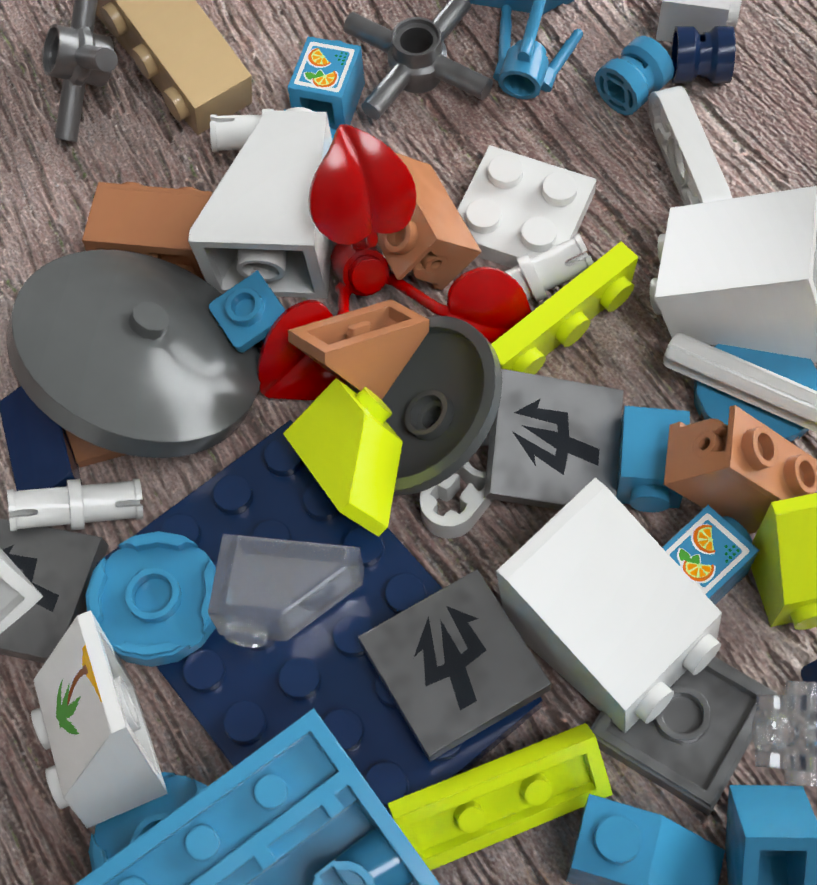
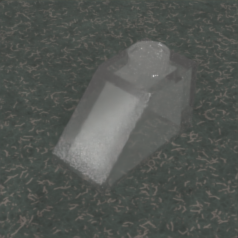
M223 534L208 608V614L219 635H225V639L230 643L245 647H263L266 645L267 640L288 641L363 585L365 571L360 547Z

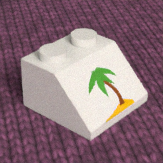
M92 611L77 615L33 680L40 707L31 711V719L40 743L45 750L51 748L55 765L46 768L45 774L55 803L60 809L70 806L85 827L90 828L164 796L168 792L133 680L114 651Z

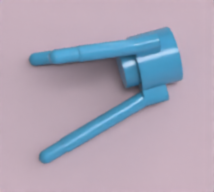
M533 0L523 39L517 41L512 47V9L508 4L503 5L501 8L498 62L493 78L498 81L499 87L505 93L518 99L527 100L535 98L541 90L550 92L556 75L583 37V31L575 29L549 64L545 47L535 41L546 0Z

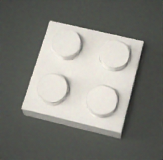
M489 145L457 210L482 251L477 257L513 268L519 265L516 260L517 258L528 254L531 259L572 239L577 234L595 194L597 179Z

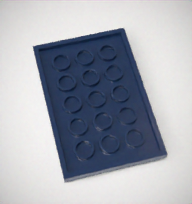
M289 420L135 534L140 535L161 531L187 537L196 543L198 548L206 552L217 568L222 582L224 604L218 626L203 646L179 662L156 667L233 767L314 708L391 815L387 803L468 771L542 707L543 700L541 697L533 700L429 762L361 647L358 636L443 588L389 528L378 537L337 510L283 433L293 424ZM117 547V548H116L115 550H113L111 553H109L108 555H106V556H105V559L107 560V559L111 556L112 553H114L115 551L119 550L120 548Z

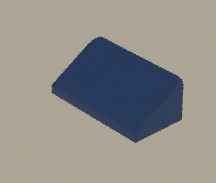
M22 386L0 400V414L17 491L67 486V480H81L78 464L76 463L66 430L41 411L29 398Z

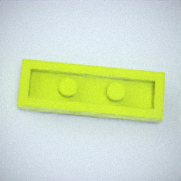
M621 241L494 341L492 346L497 353L501 369L536 374L545 363V356L560 344L564 347H569L578 341L589 328L590 320L601 311L606 309L608 312H612L620 307L634 290L632 280L638 256Z
M584 723L387 804L392 818L431 871L585 807L589 794L606 798L613 795L597 738L589 726Z

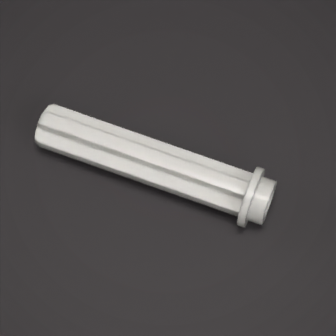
M676 333L670 340L663 358V364L667 368L817 433L816 390L683 333Z

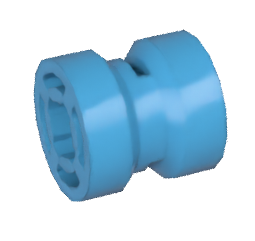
M638 36L621 51L620 59H610L597 71L595 75L597 91L605 103L614 111L623 115H632L648 101L649 93L659 91L673 78V61L659 42L651 37Z

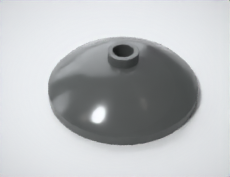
M448 316L425 317L429 319L428 334L382 399L393 413L386 422L403 441L394 496L414 494L427 490L456 473L479 449L496 418L502 394V371L497 353L481 332L471 324L458 318Z

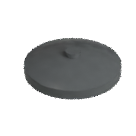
M89 250L68 254L45 264L35 271L26 280L14 302L7 328V350L12 369L20 385L36 406L50 419L70 433L96 446L126 455L146 458L181 457L207 450L224 441L241 425L260 387V381L257 376L260 356L258 345L255 344L245 352H238L209 309V304L222 294L190 271L160 258L122 250Z

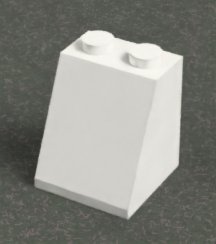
M293 107L285 111L265 110L191 227L188 242L206 282L221 294L258 270L276 297L328 299L333 241L328 239L315 226L311 219L308 203L309 190L314 174L332 143L327 112H314L303 107Z
M817 186L670 208L666 233L660 234L658 237L657 248L660 268L658 278H653L650 282V302L656 315L662 314L671 337L673 338L676 333H683L708 345L716 346L717 344L747 348L811 359L813 363H817Z
M594 478L496 570L503 610L525 644L600 712L601 710L612 719V723L623 733H626L639 719L646 724L653 721L671 701L674 691L670 687L687 670L693 675L701 672L711 662L721 647V643L717 638L722 612L616 496L597 478Z

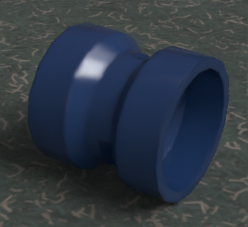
M675 26L671 49V59L674 66L672 83H691L697 75H700L701 78H707L711 83H730L734 71L736 52L734 27L715 26L710 32L699 34L693 26Z

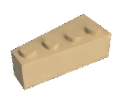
M98 0L96 16L134 59L142 74L147 79H150L161 91L165 104L175 119L179 122L184 119L197 135L210 128L211 114H217V116L233 115L252 103V75L196 0Z

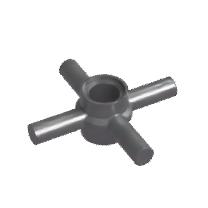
M74 0L71 28L53 24L47 32L42 48L44 73L47 76L63 79L55 138L77 142L85 85L90 84L103 87L107 83L111 71L115 69L118 63L111 37L93 33L98 0Z
M449 0L432 21L423 17L407 18L399 22L393 31L355 12L348 15L344 23V32L386 52L391 69L361 105L362 110L368 117L378 120L403 90L411 93L428 92L434 89L441 80L481 100H484L489 95L493 80L447 58V49L443 42L471 9L469 0Z

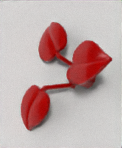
M346 124L339 125L328 152L314 174L308 198L309 212L315 226L328 239L337 243L331 254V267L341 280L335 286V292L338 295V312L336 316L349 312L350 295L352 293L359 296H369L377 293L385 284H388L434 314L458 318L471 324L492 344L532 312L526 294L519 283L509 274L497 268L477 267L459 276L448 291L447 305L437 302L403 279L398 280L393 271L389 270L386 258L375 246L378 243L377 233L391 234L399 232L411 221L417 197L413 177L400 157L381 140L359 128ZM306 300L286 309L272 325L262 346L257 366V376L260 381L259 390L264 396L273 399L315 400L335 380L336 377L288 342V330L333 317L323 303L317 300Z

